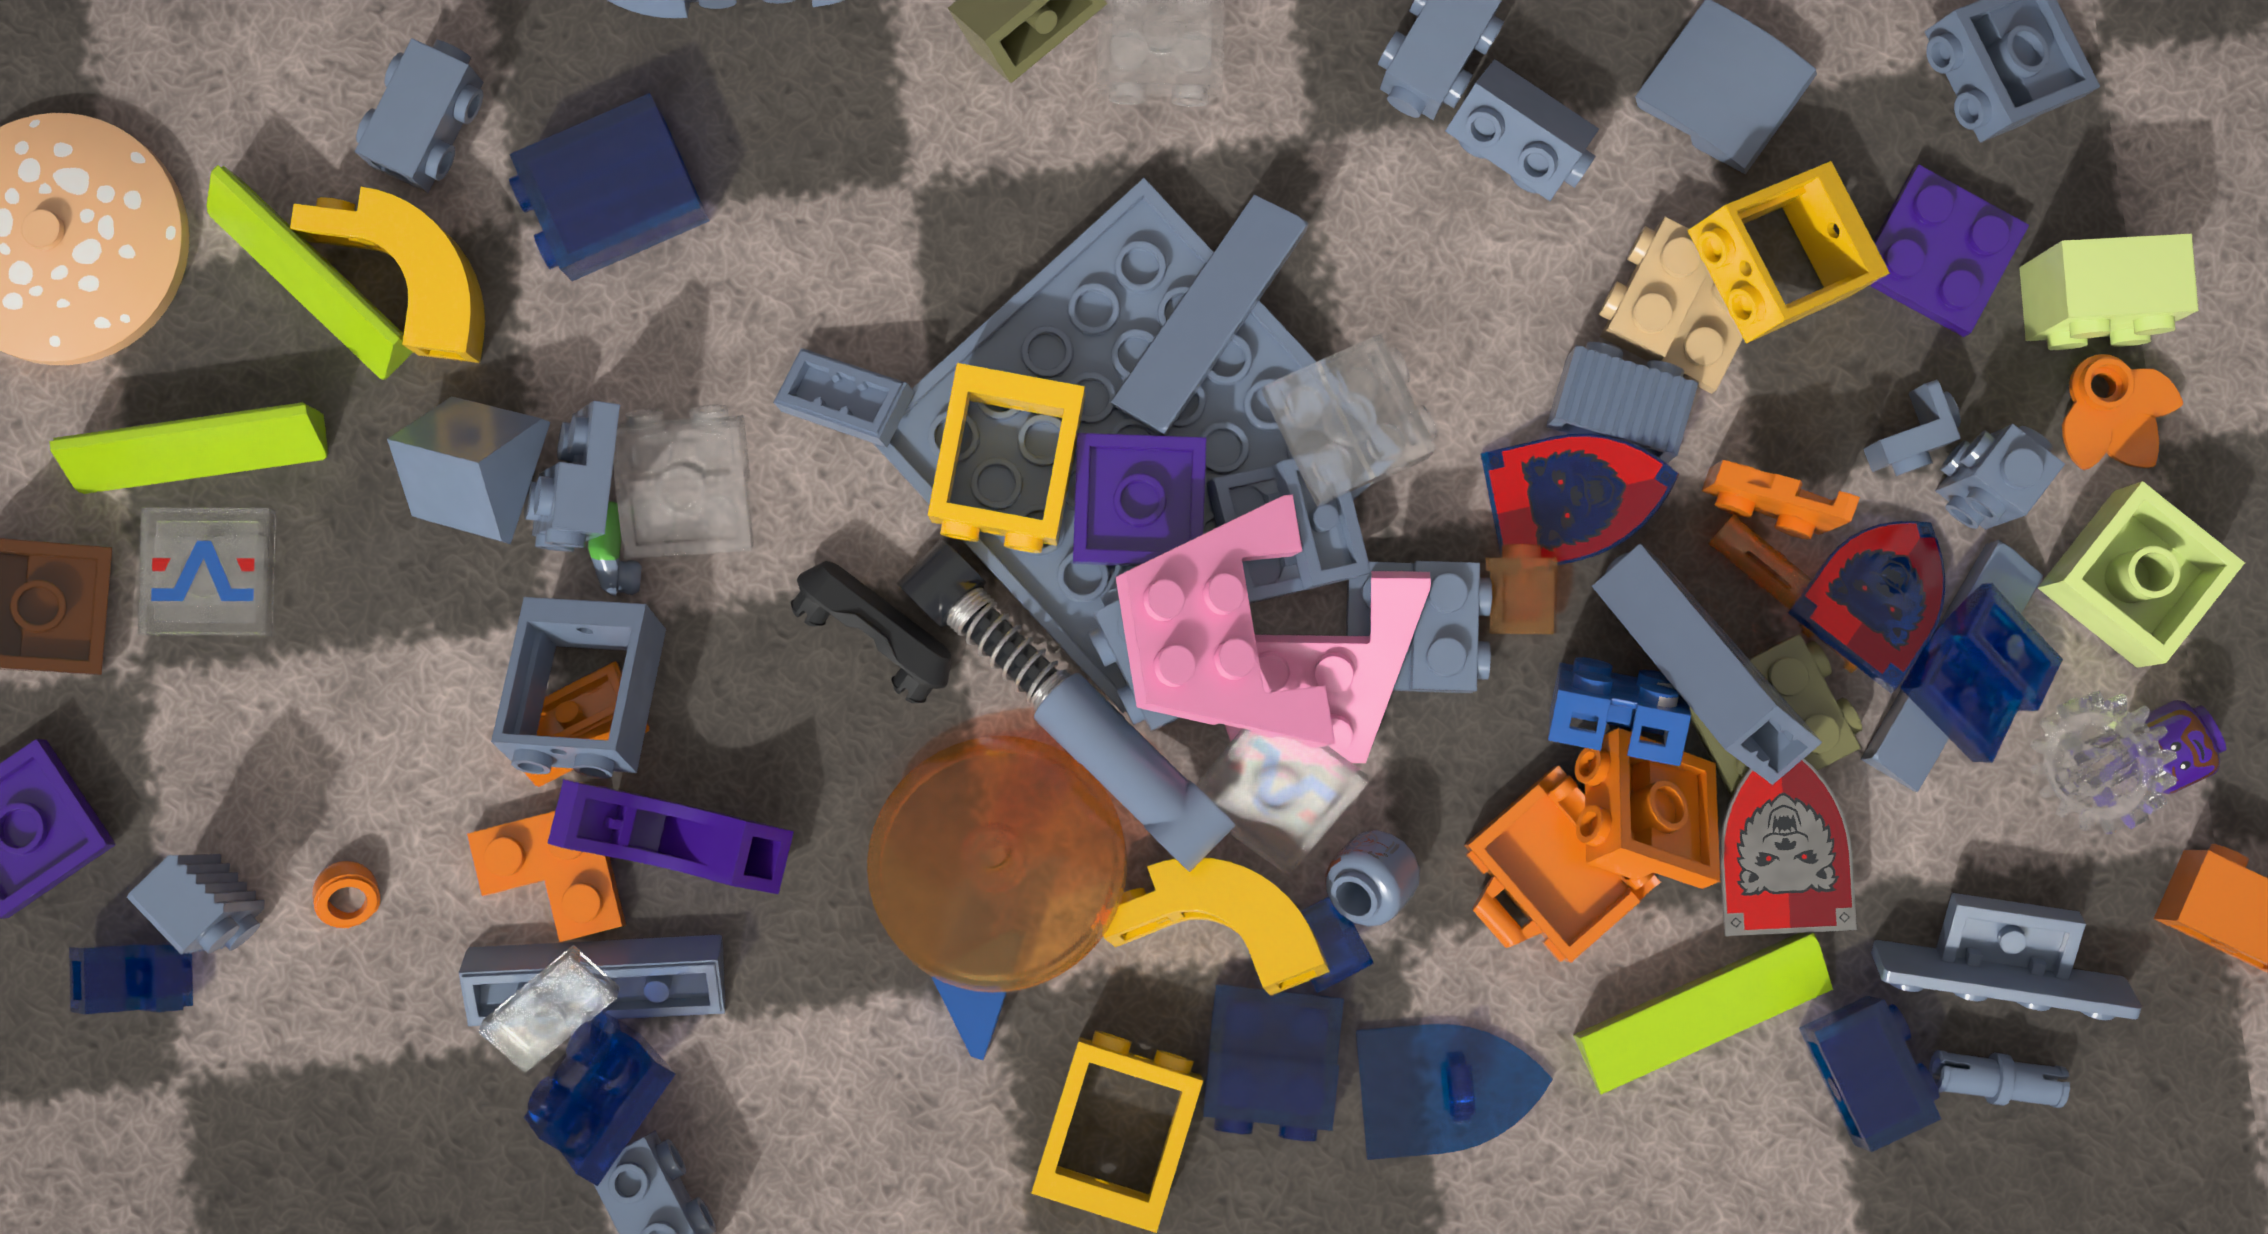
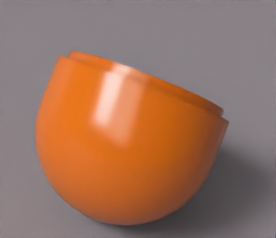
M354 861L333 863L323 869L314 882L312 892L314 909L320 920L327 925L336 928H350L365 922L379 908L380 892L377 881L372 872L360 863ZM344 887L358 888L366 895L362 907L350 913L340 911L334 907L329 898L335 891Z

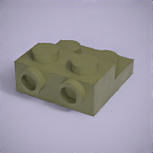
M1800 634L1794 635L1748 658L1823 742L1804 758L1816 771L1861 748L1854 736L1862 731L1860 718L1846 698L1842 697L1836 701L1824 680L1825 677L1832 674L1831 665L1824 651L1815 641L1805 644ZM1690 707V721L1712 762L1716 763V770L1732 798L1737 785L1749 767L1723 748Z

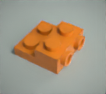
M1617 728L1604 735L1601 751L1584 748L1581 751L1575 764V776L1579 782L1585 784V808L1580 813L1576 822V836L1580 842L1586 844V864L1634 880L1651 873H1656L1701 889L1720 882L1716 763L1684 751L1680 766L1627 756L1631 732L1621 728ZM1640 736V739H1639V740H1644V741L1659 743V742H1656V741H1654V740L1648 739V738L1643 737V736Z

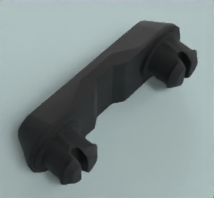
M824 561L800 573L797 578L800 592L790 603L796 617L807 613L804 621L805 624L813 627L823 626L831 614L845 626L859 628L874 639L878 651L900 667L897 674L892 676L893 688L897 694L907 689L908 695L905 700L910 703H924L932 689H942L947 686L951 653L933 636L833 562Z

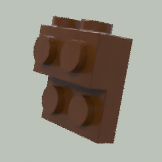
M0 538V670L102 675L112 547Z

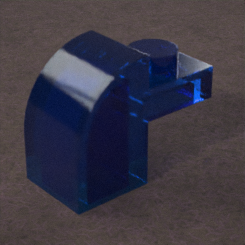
M169 941L69 947L70 1012L79 1014L134 1010L167 1012L183 1010L185 1006H193L192 953L188 952L181 955Z

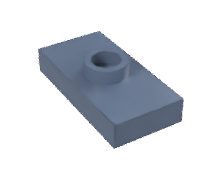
M801 348L773 403L781 412L887 448L915 392L906 382Z

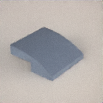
M1704 0L1635 98L1637 106L1641 110L1690 135L1692 145L1695 148L1746 174L1814 80L1817 72L1816 68L1763 29L1712 0Z
M1340 449L1282 460L1273 466L1216 477L1206 483L1217 527L1283 495L1293 494L1302 552L1291 557L1242 561L1249 604L1371 573Z

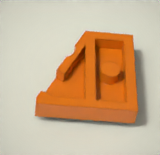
M1721 460L1709 468L1701 490L1716 496L1715 506L1721 510L1742 517H1751L1753 511L1777 519L1774 527L1780 532L1810 540L1813 533L1821 535L1851 522L1860 497L1839 491L1837 498L1830 500L1801 489L1803 485L1801 480L1760 471L1753 467L1727 460Z

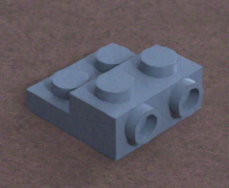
M1979 0L1954 10L1924 31L1929 40L1926 49L1928 62L1935 71L1946 74L1957 96L1954 104L1956 118L1963 127L1974 130L1980 143L2025 125L2039 115L2085 97L2100 87L2057 0Z
M592 401L572 414L571 423H562L558 438L557 458L567 462H558L539 473L538 481H531L525 499L524 519L534 521L532 536H536L535 547L554 551L574 552V548H585L586 541L605 534L620 404Z
M1415 561L1414 563L1369 562L1371 571L1430 572L1431 577L1430 591L1393 691L1473 693L1477 691V679L1488 680L1491 660L1489 641H1478L1479 616H1489L1492 605L1491 578L1480 577V563ZM1371 573L1347 580L1346 636H1369L1371 633Z

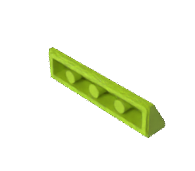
M217 165L211 171L206 205L209 216L380 379H387L413 353L402 345L404 333L304 238L291 230L290 225L240 177L225 166L220 167Z
M303 402L53 438V441H49L50 451L70 483L79 493L83 494L324 460L328 456L324 414Z
M1797 933L1574 1034L1573 1037L1599 1094L1602 1095L1833 990L1815 933Z

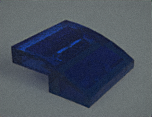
M1985 583L1972 592L1935 632L1911 667L1900 688L1972 762L1993 763L2017 711H2039L2063 659L1993 583Z

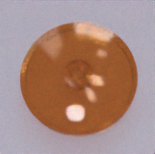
M990 736L971 739L945 748L921 762L901 780L889 795L878 815L869 843L867 857L869 891L879 920L892 941L914 965L928 975L955 987L978 992H1010L1026 989L1047 982L1072 968L1087 956L1109 929L1118 911L1126 885L1127 848L1118 813L1102 784L1082 764H1079L1066 752L1049 744L1022 737Z

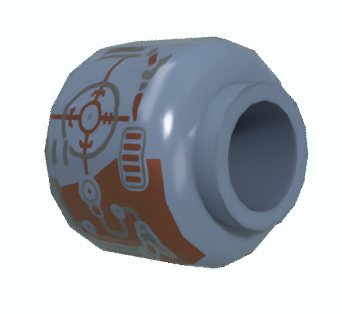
M1378 830L1362 832L1351 839L1331 860L1325 873V889L1330 902L1341 915L1350 921L1368 927L1383 925L1394 918L1413 897L1420 883V868L1414 853L1399 838Z

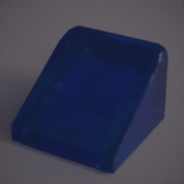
M1329 897L1300 911L1313 930L1330 969V972L1310 979L1316 993L1374 964L1353 922L1338 912L1330 902Z

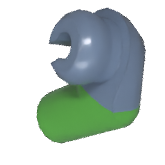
M609 501L605 534L589 540L588 550L600 586L604 591L615 597L617 592L634 595L640 590L642 566L634 560L620 561L624 509L620 504Z

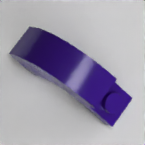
M563 779L547 844L662 867L734 887L779 894L794 831L659 798Z

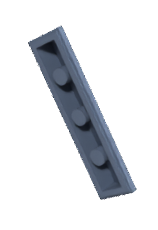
M1253 195L1111 401V404L1156 435L1166 436L1307 231L1309 223L1301 217Z
M2000 540L1985 544L1860 759L1914 792H1918L2043 577L2037 569L2010 546Z
M721 935L470 947L465 952L459 970L468 1026L725 1014L724 959Z

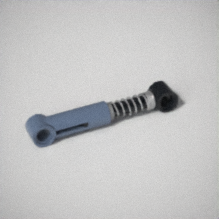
M942 538L896 583L941 628L944 625H950L958 635H966L967 644H977L979 656H989L991 658V668H1001L1003 670V680H1013L1015 682V692H1025L1027 694V703L1036 710L1034 720L1126 807L1187 871L1191 872L1236 826L1192 781H1188L1080 673L1071 675V673H1067V670L1058 671L1056 669L1058 661L1050 663L1044 657L1046 649L1038 651L1032 645L1033 637H1028L1027 639L1020 634L1021 625L1013 627L1008 622L1009 613L1001 615L996 610L997 602H994V599L984 591L986 581Z

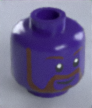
M2174 700L2128 723L2126 738L2129 746L2120 750V756L2129 774L2138 785L2149 781L2159 792L2173 794L2214 775L2220 767L2219 754L2226 751L2227 747L2216 722L2205 707L2199 705L2193 708L2185 701Z

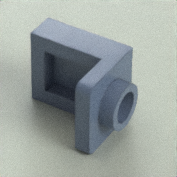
M1938 380L1925 383L1909 392L1921 426L1884 438L1864 448L1872 472L1891 465L1896 476L1911 472L1933 463L1929 454L1930 451L1961 439L1957 429L1961 423L1958 406L1949 392H1943Z

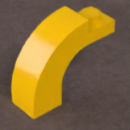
M362 186L360 188L357 211H355L356 205L351 202L326 197L317 198L316 206L293 205L290 229L306 241L376 250L386 253L396 260L404 274L408 288V308L402 345L419 356L480 363L484 340L485 313L482 292L476 274L458 244L424 212L393 194Z
M1203 858L1191 872L1187 871L1176 859L1147 866L1156 889L1155 891L1146 894L1144 888H1136L1123 892L1109 900L1110 909L1096 914L1104 939L1115 948L1183 921L1209 920L1223 924L1238 933L1244 940L1261 984L1270 996L1330 972L1313 930L1290 898L1262 875L1229 861Z

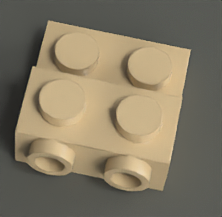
M1664 217L1655 230L1644 226L1627 257L1628 261L1636 264L1632 275L1626 285L1618 281L1615 282L1599 312L1600 316L1608 319L1600 337L1646 361L1657 360L1679 366L1685 371L1683 378L1696 381L1698 383L1697 387L1712 394L1717 390L1743 337L1734 319L1731 317L1705 263L1702 261L1687 231L1689 229Z

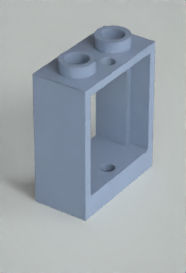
M524 597L491 742L512 761L511 765L514 768L526 773L548 774L551 772V767L573 768L578 774L598 779L611 778L613 771L637 773L666 628L646 604ZM556 646L627 651L608 740L536 736Z

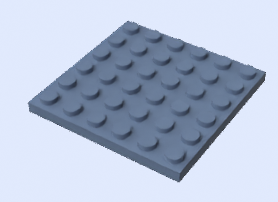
M1143 178L912 388L915 393L888 447L886 448L874 443L873 445L922 498L930 504L957 363L1085 386L1086 397L1079 433L1158 436L1111 404V401L1214 252ZM1258 301L1166 435L1206 437L1203 534L1217 528L1206 485L1213 478L1273 466L1282 460L1340 449L1354 501L1403 455L1260 301ZM969 401L950 503L1043 520L1062 418ZM1076 445L1057 546L1043 543L1042 553L1024 552L1004 547L1005 536L985 532L979 533L978 542L962 541L1123 714L1126 710L1116 690L1126 686L1127 683L1116 662L1106 667L1103 665L1088 632L1099 627L1094 618V611L1104 607L1100 596L1117 587V576L1137 566L1073 564Z

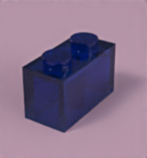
M1865 996L1799 1027L1855 1146L1873 1152L1942 1119L1933 1102L1940 1098L1938 1087L1928 1069L1922 1063L1915 1064L1905 1041L1911 1039L1910 1029L1902 1013L1894 1004L1887 1006L1885 999Z

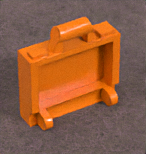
M1560 766L1551 768L1464 846L1468 849L1466 856L1482 874L1488 872L1491 876L1472 910L1501 944L1508 948L1541 934L1545 938L1542 943L1559 962L1564 960L1571 963L1639 904L1645 895L1661 882L1655 876V873L1634 880L1586 864V844L1580 842L1576 836V822L1580 813L1585 808V795L1577 787L1578 784L1570 775H1567ZM1502 890L1528 918L1529 921L1522 927L1495 898Z

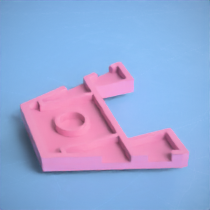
M1293 494L1283 495L1116 577L1137 708L1211 725L1221 723L1250 730L1251 734L1268 738H1287L1302 742L1301 745L1312 748L1335 744L1326 685L1275 692L1264 691L1242 561L1291 557L1302 552Z
M1371 571V633L1369 636L1255 635L1265 692L1326 685L1335 744L1312 748L1301 745L1302 742L1282 737L1268 738L1262 736L1281 750L1278 762L1366 763L1430 591V572ZM1225 725L1235 756L1238 754L1246 761L1264 762L1265 754L1248 742L1253 735L1250 733V730Z

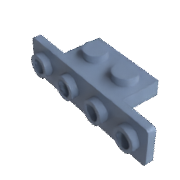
M1952 893L1936 948L1875 940L1871 951L1881 980L1904 991L1918 992L1926 988L1953 992L1955 995L1970 1001H1984L1987 998L2014 1001L2026 1008L2037 1011H2046L2051 1007L2080 1011L2098 1020H2112L2115 1017L2138 1019L2142 1008L2125 977L2072 969L2086 926L2079 911Z

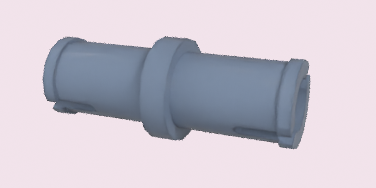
M1943 1050L1935 1051L1930 1061L1929 1076L1940 1077V1080L1932 1079L1929 1082L1934 1092L1985 1097L1988 1103L2004 1106L2010 1100L2050 1105L2054 1108L2064 1107L2069 1097L2070 1082L2057 1081L2058 1078L2067 1079L2069 1077V1072L2063 1066L2056 1065L2052 1067L2014 1062L2010 1055L1994 1052L1989 1058L1947 1053Z

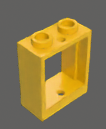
M1832 161L1726 204L1687 230L1746 343L1844 300L1890 273ZM1780 208H1783L1824 288L1786 305L1744 226L1745 223ZM1834 224L1839 228V235L1834 230Z
M957 363L928 510V517L931 522L942 525L941 535L978 542L980 532L1005 536L1004 547L1030 553H1042L1043 543L1058 545L1077 445V433H1079L1086 397L1085 386ZM969 401L1062 418L1043 520L950 503Z
M1095 1030L1092 1041L1081 1037L1078 1039L1031 1194L1157 1233L1203 1079L1201 1075L1191 1072L1194 1061L1157 1050L1154 1060L1129 1053L1131 1041ZM1089 1062L1181 1091L1149 1194L1057 1166Z

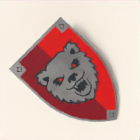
M1805 759L1801 760L1773 785L1749 768L1737 785L1729 802L1721 831L1720 873L1724 935L1740 936L1857 930L1850 834L1845 816L1828 784Z

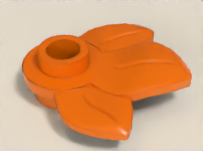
M2098 354L2080 362L2070 377L2069 391L2074 403L2062 423V437L2066 450L2072 461L2082 470L2093 467L2106 453L2124 465L2145 469L2152 468L2157 463L2159 453V434L2156 418L2165 416L2183 405L2182 397L2172 381L2155 369H2130L2121 359L2112 355ZM2095 376L2104 378L2109 385V393L2105 398L2098 397L2092 391L2091 383Z

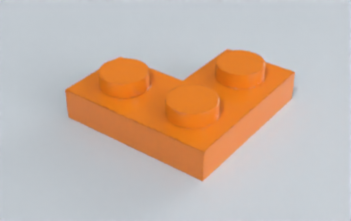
M555 811L467 833L481 895L487 896L545 881L559 942L626 926L610 857L547 844Z

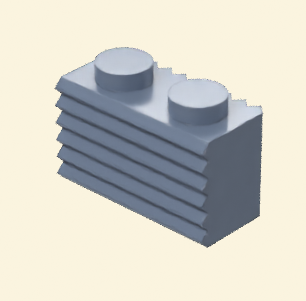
M1588 342L1586 348L1575 346L1565 360L1546 427L1577 437H1595L1620 442L1638 449L1665 464L1678 456L1698 383L1694 380L1683 378L1685 371L1679 366L1668 362L1650 360L1645 366L1637 365L1632 361H1624L1622 359L1624 352L1609 344Z
M221 854L168 855L127 896L181 955L188 952L191 954L193 951L195 953L197 951L201 952L202 950L210 954L219 948L223 949L225 946L229 951L238 948L260 927V923L255 917L264 910L265 900H256V891H247V882H238V872H230V863H221Z

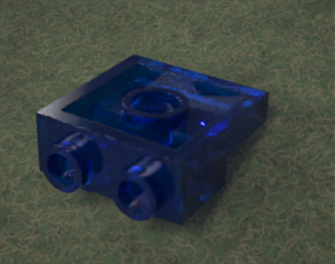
M1215 983L1202 1103L1203 1117L1215 1118L1214 1130L1235 1134H1253L1254 1122L1279 1125V1137L1298 1141H1317L1318 1129L1333 1131L1339 1065L1337 1062L1344 998L1281 991L1270 996L1262 988Z
M601 1009L598 1010L591 1022L583 1023L573 1033L566 1048L567 1056L552 1077L544 1078L535 1087L528 1101V1111L524 1116L540 1140L559 1150L577 1175L596 1186L600 1184L676 1075L640 1033Z

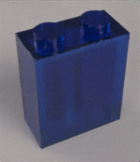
M650 93L509 154L518 173L509 178L516 199L525 213L534 209L543 230L534 234L540 254L550 270L559 266V269L571 281H575L710 221L661 109Z

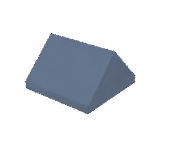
M451 396L389 437L387 440L411 515L422 520L511 544L550 422L542 418Z

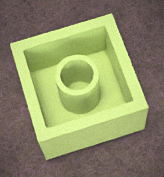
M2192 234L2064 240L2020 267L2025 340H2047L2049 350H2067L2088 345L2087 338L2110 337L2111 346L2114 347L2151 342L2150 335L2174 331L2176 321L2199 311Z
M2141 481L2115 490L2037 588L2135 667L2139 668L2167 663L2245 562L2145 482Z

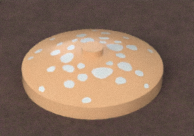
M47 113L21 118L1 126L0 351L33 363L74 365L99 360L126 348L151 329L165 313L178 291L186 269L189 253L188 218L182 196L173 177L164 164L145 145L120 128L100 119L72 113Z

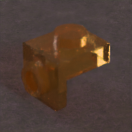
M1502 544V557L1486 558V571H1490L1492 581L1490 633L1556 634L1557 557H1541V545Z

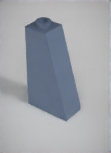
M1642 544L1637 545L1631 552L1617 557L1608 566L1605 575L1592 585L1598 595L1723 748L1773 785L1823 743L1670 569Z

